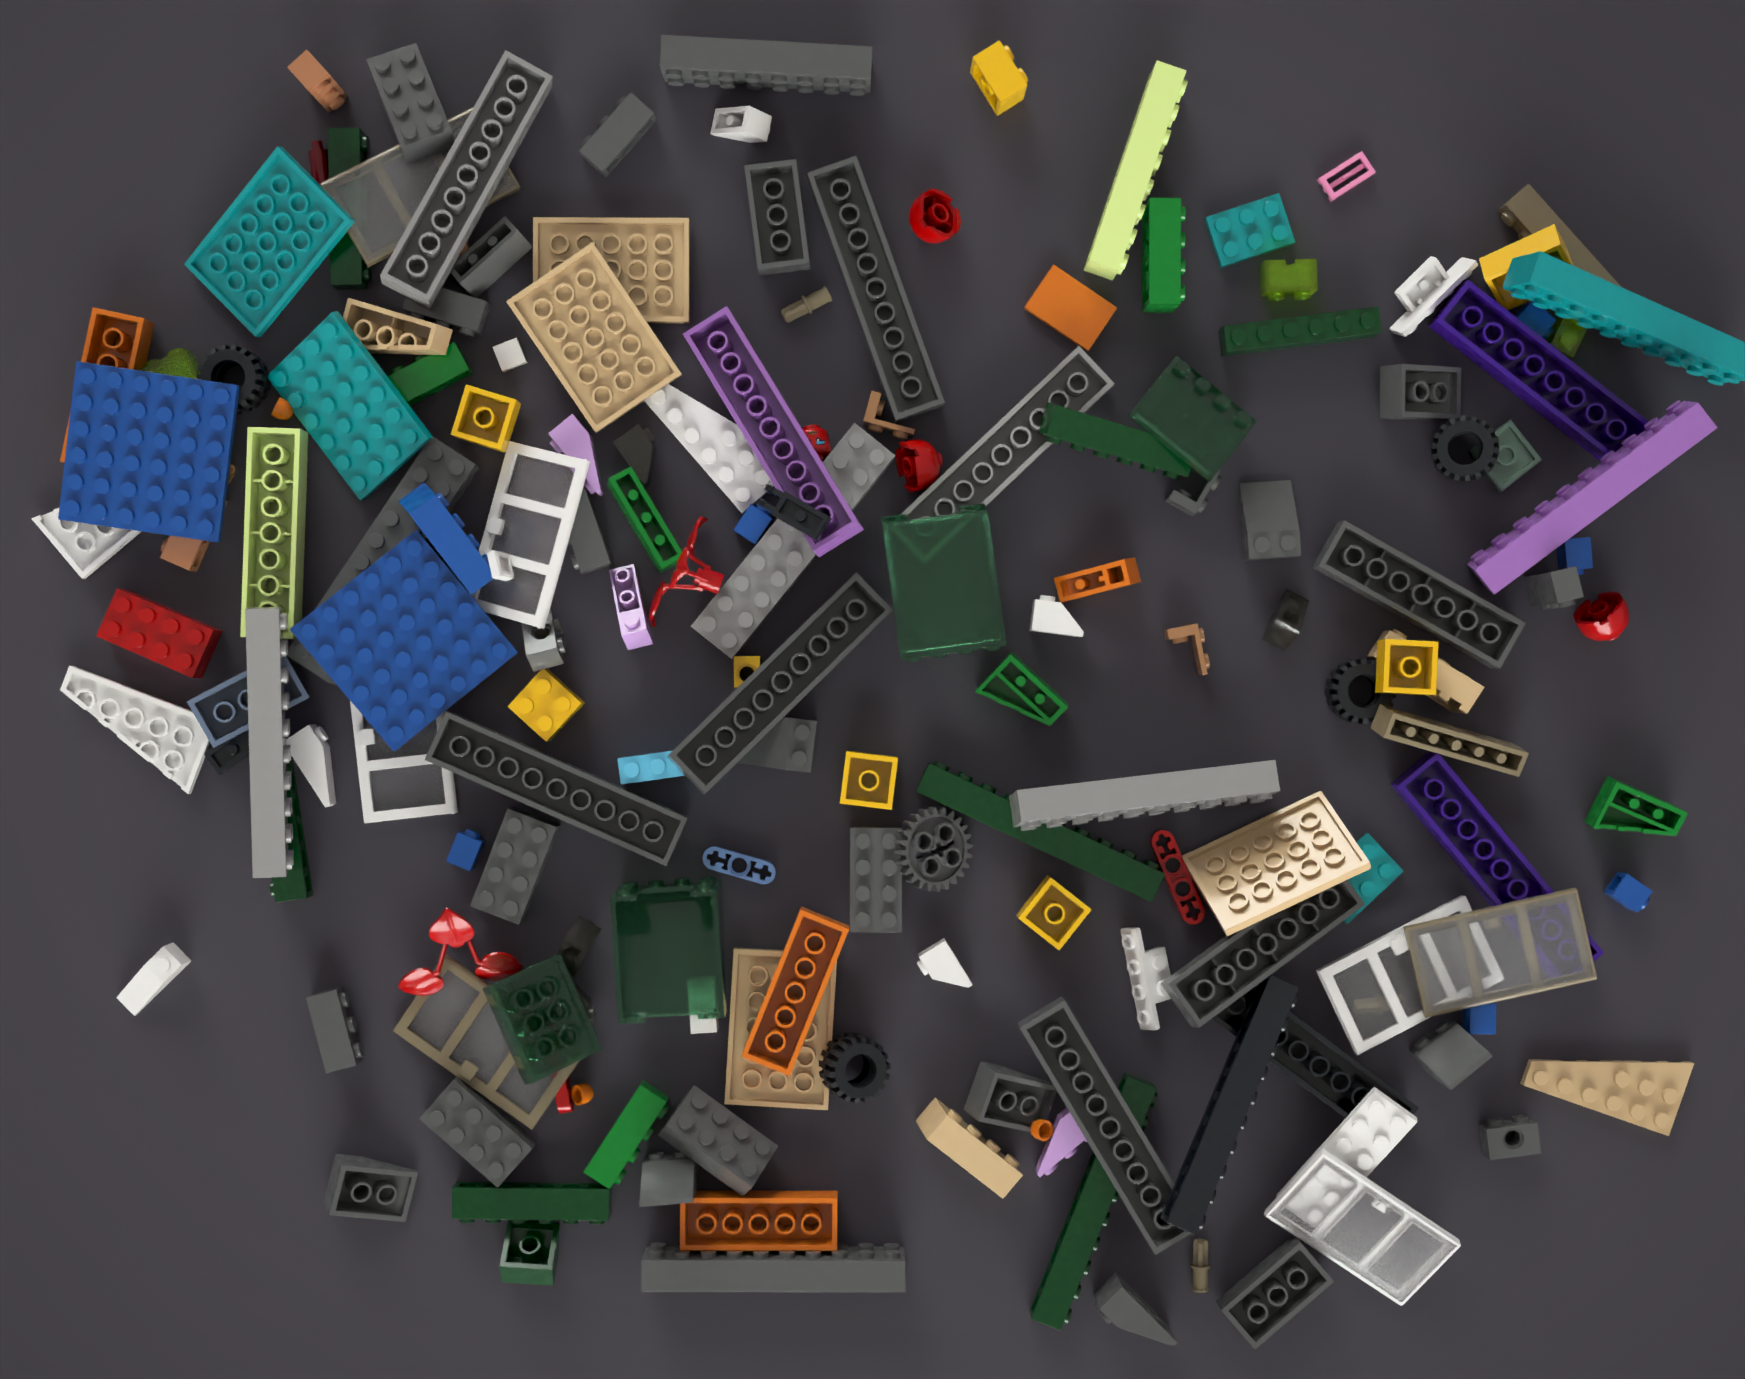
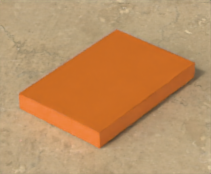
M1053 264L1024 309L1088 352L1117 307Z

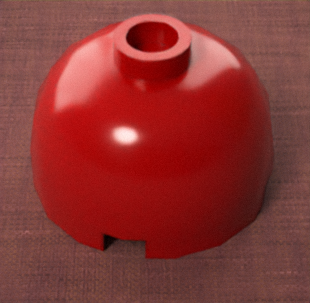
M933 188L923 192L910 207L908 218L911 229L919 239L927 243L937 244L944 242L960 229V212L958 208L954 209L951 205V197L941 190Z
M915 439L900 442L901 448L896 449L895 453L896 466L899 477L905 476L907 482L903 484L905 489L909 492H917L929 488L940 475L943 465L941 454L925 440Z
M1612 591L1598 594L1599 599L1591 604L1590 599L1584 601L1573 614L1578 629L1587 638L1595 641H1612L1618 638L1629 623V609L1621 594Z

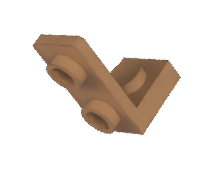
M871 391L863 424L868 425L867 429L877 433H882L883 430L893 432V437L907 440L908 436L913 437L915 429L875 419L876 415H882L885 401L880 400L881 393Z
M1198 623L1163 630L1165 640L1172 639L1173 644L1188 641V636H1191L1198 675H1207L1210 661L1208 654L1203 653L1202 643H1205L1203 629L1198 628Z

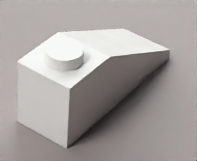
M312 724L286 739V745H291V756L326 808L336 804L330 746L326 741L328 736L321 726L317 727L316 724Z
M174 942L163 946L139 970L116 998L136 1016L191 960Z

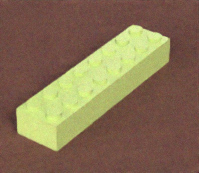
M1158 60L1156 61L1149 75L1083 271L1113 281L1116 274L1121 275L1125 269L1129 254H1126L1125 251L1129 250L1131 245H1133L1138 231L1134 229V225H1138L1139 220L1142 219L1146 205L1142 204V201H1146L1152 190L1154 180L1150 179V177H1154L1156 170L1158 171L1163 157L1159 152H1163L1169 140L1171 130L1167 129V127L1171 128L1177 116L1180 105L1176 103L1179 104L1181 96L1185 92L1188 80H1185L1184 77L1187 70Z
M247 428L240 637H246L245 609L282 607V613H287L288 627L286 630H283V639H295L296 636L290 629L302 620L308 432L302 429Z

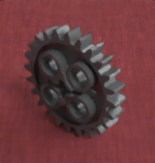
M936 807L919 809V815L910 814L912 822L903 821L906 830H898L902 839L895 840V843L900 845V849L894 851V854L900 855L901 858L895 863L904 866L900 870V874L908 875L906 881L914 882L913 887L922 888L925 891L940 892V889H949V883L957 884L956 876H965L961 869L962 867H970L965 860L966 858L973 857L967 853V849L973 847L972 844L967 843V840L972 835L964 833L968 825L960 824L962 817L954 816V811L937 807V809ZM942 828L943 833H942V836L940 837V833H939V832H940V829ZM919 837H921V844H920V846H918V839H919ZM921 852H924V853H922L921 855L915 857L916 854L921 853ZM948 852H949L950 857H949V860H948V862H947V858H946V857H947V854H948ZM928 861V869L925 870V864Z

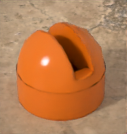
M280 397L271 416L279 420H287L293 415V408L287 400Z
M580 1083L573 1085L571 1096L576 1105L586 1104L593 1098V1088L589 1084Z
M1037 1119L1031 1124L1030 1131L1034 1138L1047 1141L1053 1134V1125L1050 1121Z

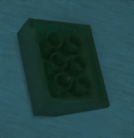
M1177 355L1128 415L1209 482L1257 422Z
M557 954L483 988L525 1085L532 1084L602 1050L561 954Z

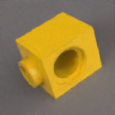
M734 656V688L739 687L744 682L740 677L742 668L751 667L755 671L760 667V656Z

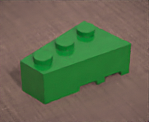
M1012 651L975 690L980 695L989 697L1004 706L1011 707L1048 726H1051L1068 708V703Z
M1607 776L1584 822L1594 829L1605 828L1618 831H1637L1648 834L1677 836L1688 812L1672 803Z

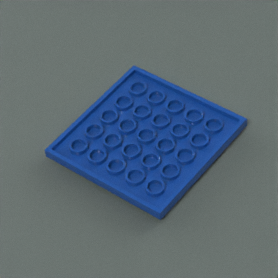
M76 361L58 519L221 542L240 386Z
M417 530L290 629L394 752L518 653Z

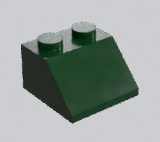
M508 1220L499 1266L501 1282L554 1286L558 1262L560 1223L539 1224L527 1221L526 1223L515 1224Z

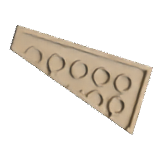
M1528 1059L1520 1084L1669 1136L1694 1063L1690 1061L1642 1062Z

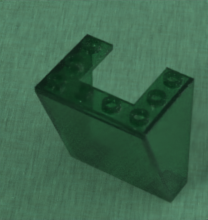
M985 503L961 506L957 514L908 520L907 514L881 517L895 633L901 660L906 659L908 662H916L921 660L922 657L927 656L944 658L949 653L958 652L961 655H967L978 649L996 651L1001 648L1000 646H1007L988 510Z
M702 877L698 882H690L689 878L675 879L674 884H664V880L648 881V885L638 886L636 881L622 883L610 896L618 1024L645 1023L647 1018L698 1015V1019L725 1018L727 1011L722 881H716V877Z

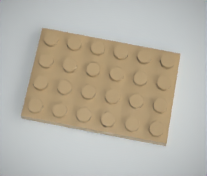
M533 217V282L593 242L647 323L690 324L689 218Z
M593 242L506 301L595 433L682 375Z
M1318 791L1182 856L1188 872L1226 936L1371 869L1369 860L1322 791Z
M734 948L724 1104L828 1110L829 1089L822 1083L824 1079L819 1075V1071L823 1070V1068L819 1067V1060L823 1061L824 1056L821 1053L823 1050H828L829 1047L826 1044L832 1041L837 961L791 1075L788 1076L741 1057L783 950Z

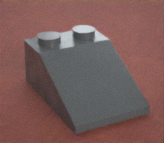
M1415 364L1380 366V419L1450 420L1461 416V367Z
M1291 480L1239 483L1243 561L1301 556L1300 529Z
M783 717L737 763L811 773L817 720Z
M1451 1019L1438 1023L1434 1027L1435 1031L1428 1037L1424 1036L1414 1043V1048L1410 1051L1428 1075L1450 1090L1493 1057L1468 1032Z
M981 1061L964 1110L979 1122L1031 1132L1030 1127L1033 1121L1037 1119L1047 1120L1057 1090L1053 1083L1000 1065Z
M679 1150L675 1151L672 1155H664V1152L649 1153V1157H645L642 1163L640 1207L693 1202L699 1185L698 1164Z
M335 1154L323 1204L328 1214L333 1216L406 1222L418 1171L362 1156Z
M1116 1272L1094 1293L1097 1302L1095 1306L1099 1310L1098 1314L1106 1323L1110 1324L1113 1322L1120 1329L1171 1346L1177 1344L1170 1326Z

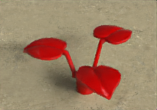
M701 516L696 521L688 538L687 545L677 560L676 570L672 574L670 584H665V581H662L653 597L649 611V623L652 627L656 628L654 614L659 606L661 597L668 589L697 590L700 592L704 589L715 594L720 589L724 574L711 570V566L703 563L694 555V543L700 526L708 520L706 517ZM688 557L703 569L698 568L696 573L690 571L687 565ZM686 574L694 577L693 583L698 585L676 583Z
M445 908L441 916L429 928L431 940L443 944L436 970L433 972L428 968L412 970L399 981L398 989L419 996L432 995L440 991L444 985V980L438 975L442 969L448 944L451 947L458 948L467 942L473 959L478 964L475 968V974L484 980L499 981L507 979L520 971L523 964L519 963L514 956L504 952L487 954L481 960L471 941L474 936L473 926L464 917L449 908Z

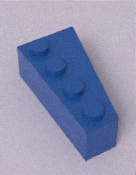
M422 483L398 501L471 595L494 579L492 578L487 554L485 553L482 556L477 550L480 544L471 533L466 535L461 529L465 524L456 513L451 516L446 509L450 504L441 493L436 495L425 483Z

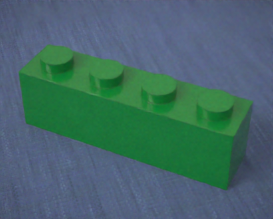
M449 342L446 355H419L413 359L414 363L407 367L402 365L390 371L391 375L387 377L409 406H412L474 373L460 346L456 342Z
M630 466L608 478L607 487L659 574L675 566L682 551L633 468Z
M643 1080L583 1173L608 1189L611 1188L613 1183L619 1185L627 1172L623 1169L628 1161L633 1163L641 1151L637 1148L642 1139L647 1142L655 1128L651 1125L656 1117L661 1120L668 1110L669 1106L666 1105L669 1097Z

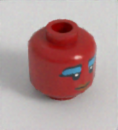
M819 425L803 427L802 429L819 457L824 461L832 451L828 432L820 428Z

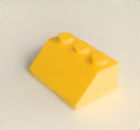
M1555 224L1479 258L1486 283L1497 302L1506 310L1530 301L1528 299L1515 298L1510 295V291L1502 288L1512 258L1541 251L1573 265L1565 243Z

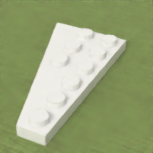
M669 384L644 400L742 514L748 509L750 504H755L758 499L767 493L764 490L767 484L774 487L737 424Z
M59 508L45 515L31 518L83 579L90 576L142 532L59 520Z
M69 666L60 691L81 708L90 712L102 725L117 734V737L135 752L160 769L167 778L172 779L181 786L183 791L191 794L205 759L204 754L210 746V741L193 712L78 667Z

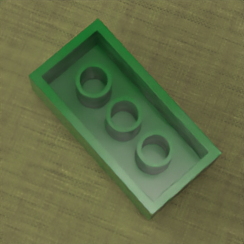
M1149 198L1145 204L1146 208L1142 216V313H1173L1180 306L1181 301L1185 299V285H1181V275L1185 273V259H1181V248L1185 247V232H1181V222H1185L1186 210L1185 206H1181V198Z

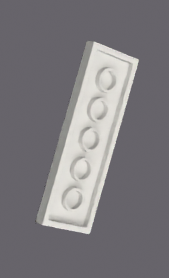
M1373 1087L1278 1192L1276 1197L1322 1148L1367 1177L1417 1123V1117ZM1324 1164L1285 1207L1313 1227H1316L1355 1184Z

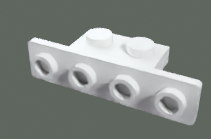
M1430 256L1394 292L1407 311L1390 327L1391 332L1403 337L1414 332L1417 325L1425 317L1431 315L1435 311V307L1445 298L1449 297L1454 289L1472 274V271L1478 266L1476 260L1462 257L1446 272L1438 259Z
M1122 928V945L1125 951L1127 970L1130 976L1132 995L1135 1001L1140 1029L1158 1030L1160 1025L1155 1004L1171 999L1161 985L1164 980L1171 976L1165 947H1156L1145 951L1140 928Z

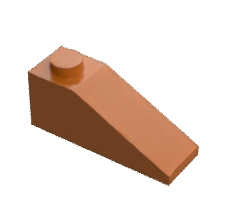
M1133 557L1055 577L1054 581L1059 601L1062 603L1140 583L1141 578L1136 559Z

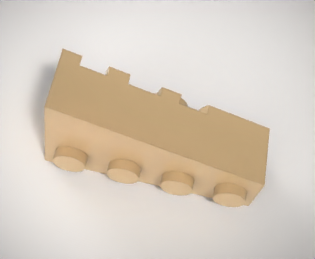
M348 298L343 314L344 320L370 354L446 355L453 331L435 323Z
M1393 629V631H1383L1378 640H1406L1407 636ZM1377 641L1367 655L1369 659L1377 661ZM1438 658L1436 695L1426 696L1452 713L1468 714L1485 687L1464 673L1452 668L1446 661Z
M936 1097L915 1120L929 1142L1002 1199L1023 1176L1018 1168L1020 1163L1010 1154L1006 1156L1000 1152L1001 1148L991 1139L986 1140L981 1136L982 1133L972 1124L968 1125L953 1109L950 1110Z

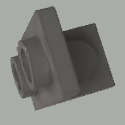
M1219 467L1212 469L1195 501L1191 499L1192 495L1182 489L1178 491L1172 490L1165 501L1190 516L1195 515L1197 511L1201 513L1209 501L1205 498L1210 489L1215 490L1222 478L1218 476L1221 469Z

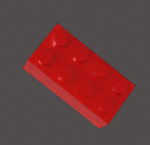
M117 588L96 636L191 678H203L223 631L133 591Z

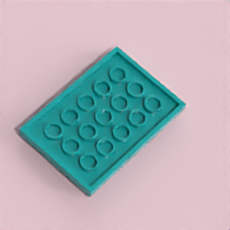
M277 146L184 265L255 337H262L354 224L355 220L283 147Z
M338 311L331 312L268 374L269 381L281 397L289 402L293 408V413L360 501L367 499L433 438Z

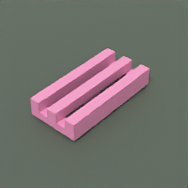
M1363 151L1320 177L1317 182L1323 186L1322 190L1328 194V199L1332 202L1374 175L1376 171ZM1357 160H1361L1362 164L1329 184L1327 182L1332 176ZM1362 169H1367L1366 173L1334 193V187Z

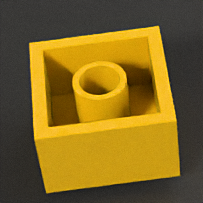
M1000 40L973 56L970 74L997 116L1024 99L1028 82L1023 69H1017L1012 61L1014 60L1012 51L1007 45L1003 46Z
M466 384L451 435L457 439L506 453L521 403L516 399Z
M1397 639L1378 640L1375 693L1436 695L1439 642Z
M546 668L540 670L507 707L541 738L548 742L558 734L585 702Z
M846 750L840 804L892 810L898 757Z
M1047 875L1016 916L1060 951L1092 909Z

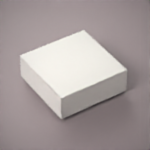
M517 337L493 347L502 372L527 363Z
M495 550L487 553L492 578L503 581L514 579L509 554Z

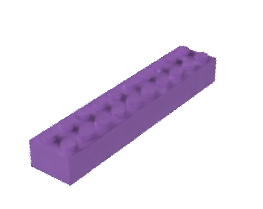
M727 306L683 333L774 487L783 493L786 491L831 517L832 520L819 542L803 534L814 553L821 557L864 530Z
M1676 401L1666 409L1668 413L1660 419L1656 417L1645 424L1644 428L1646 430L1638 436L1633 434L1621 443L1623 447L1618 451H1610L1600 459L1601 463L1594 469L1589 467L1578 475L1579 480L1573 485L1566 484L1556 492L1557 497L1550 502L1545 500L1534 509L1535 513L1529 518L1525 516L1513 524L1514 529L1508 534L1501 533L1491 541L1493 545L1485 551L1480 549L1470 557L1471 561L1467 566L1482 585L1495 595L1718 427L1698 402Z

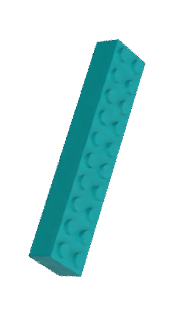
M1539 251L1512 258L1502 286L1503 289L1511 292V296L1518 299L1531 300L1535 307L1541 309L1549 308L1556 311L1555 315L1564 319L1572 318L1578 321L1577 324L1581 327L1597 329L1600 331L1599 334L1604 337L1622 340V345L1631 348L1638 347L1647 356L1661 357L1670 366H1681L1687 369L1686 372L1688 374L1708 378L1707 381L1711 384L1722 386L1728 382L1739 384L1740 381H1745V342L1544 252Z

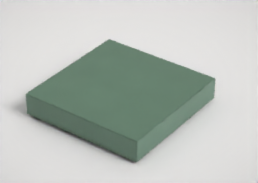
M1511 419L1495 430L1499 440V454L1494 467L1486 474L1498 492L1505 490L1542 460ZM1480 443L1468 451L1474 461L1481 454Z

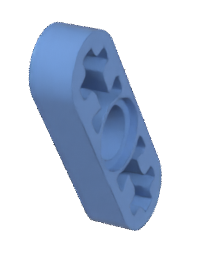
M711 846L703 854V863L708 869L759 884L772 882L776 875L774 864L758 857L719 846ZM714 851L719 852L718 856L724 859L727 857L726 853L732 855L727 864L728 869L722 868L725 864L724 862L717 861L715 865H712L711 859L707 858L708 854H713ZM743 858L747 863L746 870L736 872L732 868L733 860ZM751 861L757 862L754 866L755 868L762 869L764 865L769 866L768 871L772 872V875L766 876L765 879H761V874L755 871L752 873L753 876L747 875L751 869Z

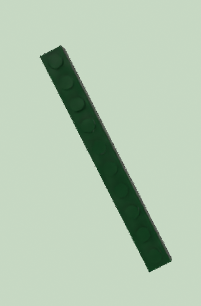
M935 761L934 765L928 762L915 790L916 792L1150 902L1153 901L1165 875L1159 871L1160 865L1147 859L1145 863L1135 860L1136 854L1124 848L1120 853L1112 849L1113 843L1099 838L1097 842L1088 838L1090 832L1077 826L1075 830H1071L1065 827L1066 823L1052 828H1047L1045 823L1041 824L1037 829L1021 831V827H1013L1009 794H1006L1003 798L995 794L996 788L982 783L980 787L971 783L972 777L960 771L956 776L948 772L949 766Z
M1124 1072L1118 1090L1142 1131H1144L1148 1122V1117L1146 1116L1148 1109L1155 1105L1158 1097L1157 1088L1153 1083ZM1092 1152L1029 1311L1032 1320L1060 1331L1063 1323L1067 1324L1072 1313L1070 1306L1073 1299L1077 1300L1081 1291L1079 1283L1082 1275L1086 1276L1091 1265L1089 1258L1092 1251L1096 1252L1101 1239L1098 1236L1100 1230L1108 1224L1110 1218L1109 1207L1111 1203L1115 1204L1119 1196L1094 1152Z

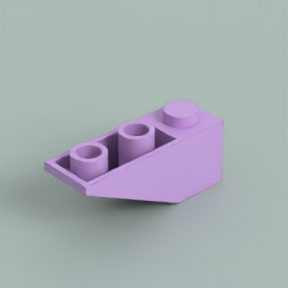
M571 414L548 433L553 439L549 443L557 453L561 454L564 452L565 455L590 461L584 486L591 494L597 492L598 495L602 496L604 491L593 438L579 420Z
M631 564L609 570L621 636L627 649L631 650L653 644L635 565Z
M1067 1107L1057 1114L1053 1123V1134L1046 1141L1035 1167L1039 1177L1044 1174L1046 1176L1051 1174L1058 1167L1057 1163L1064 1157L1068 1159L1078 1150L1077 1146L1083 1141L1087 1142Z

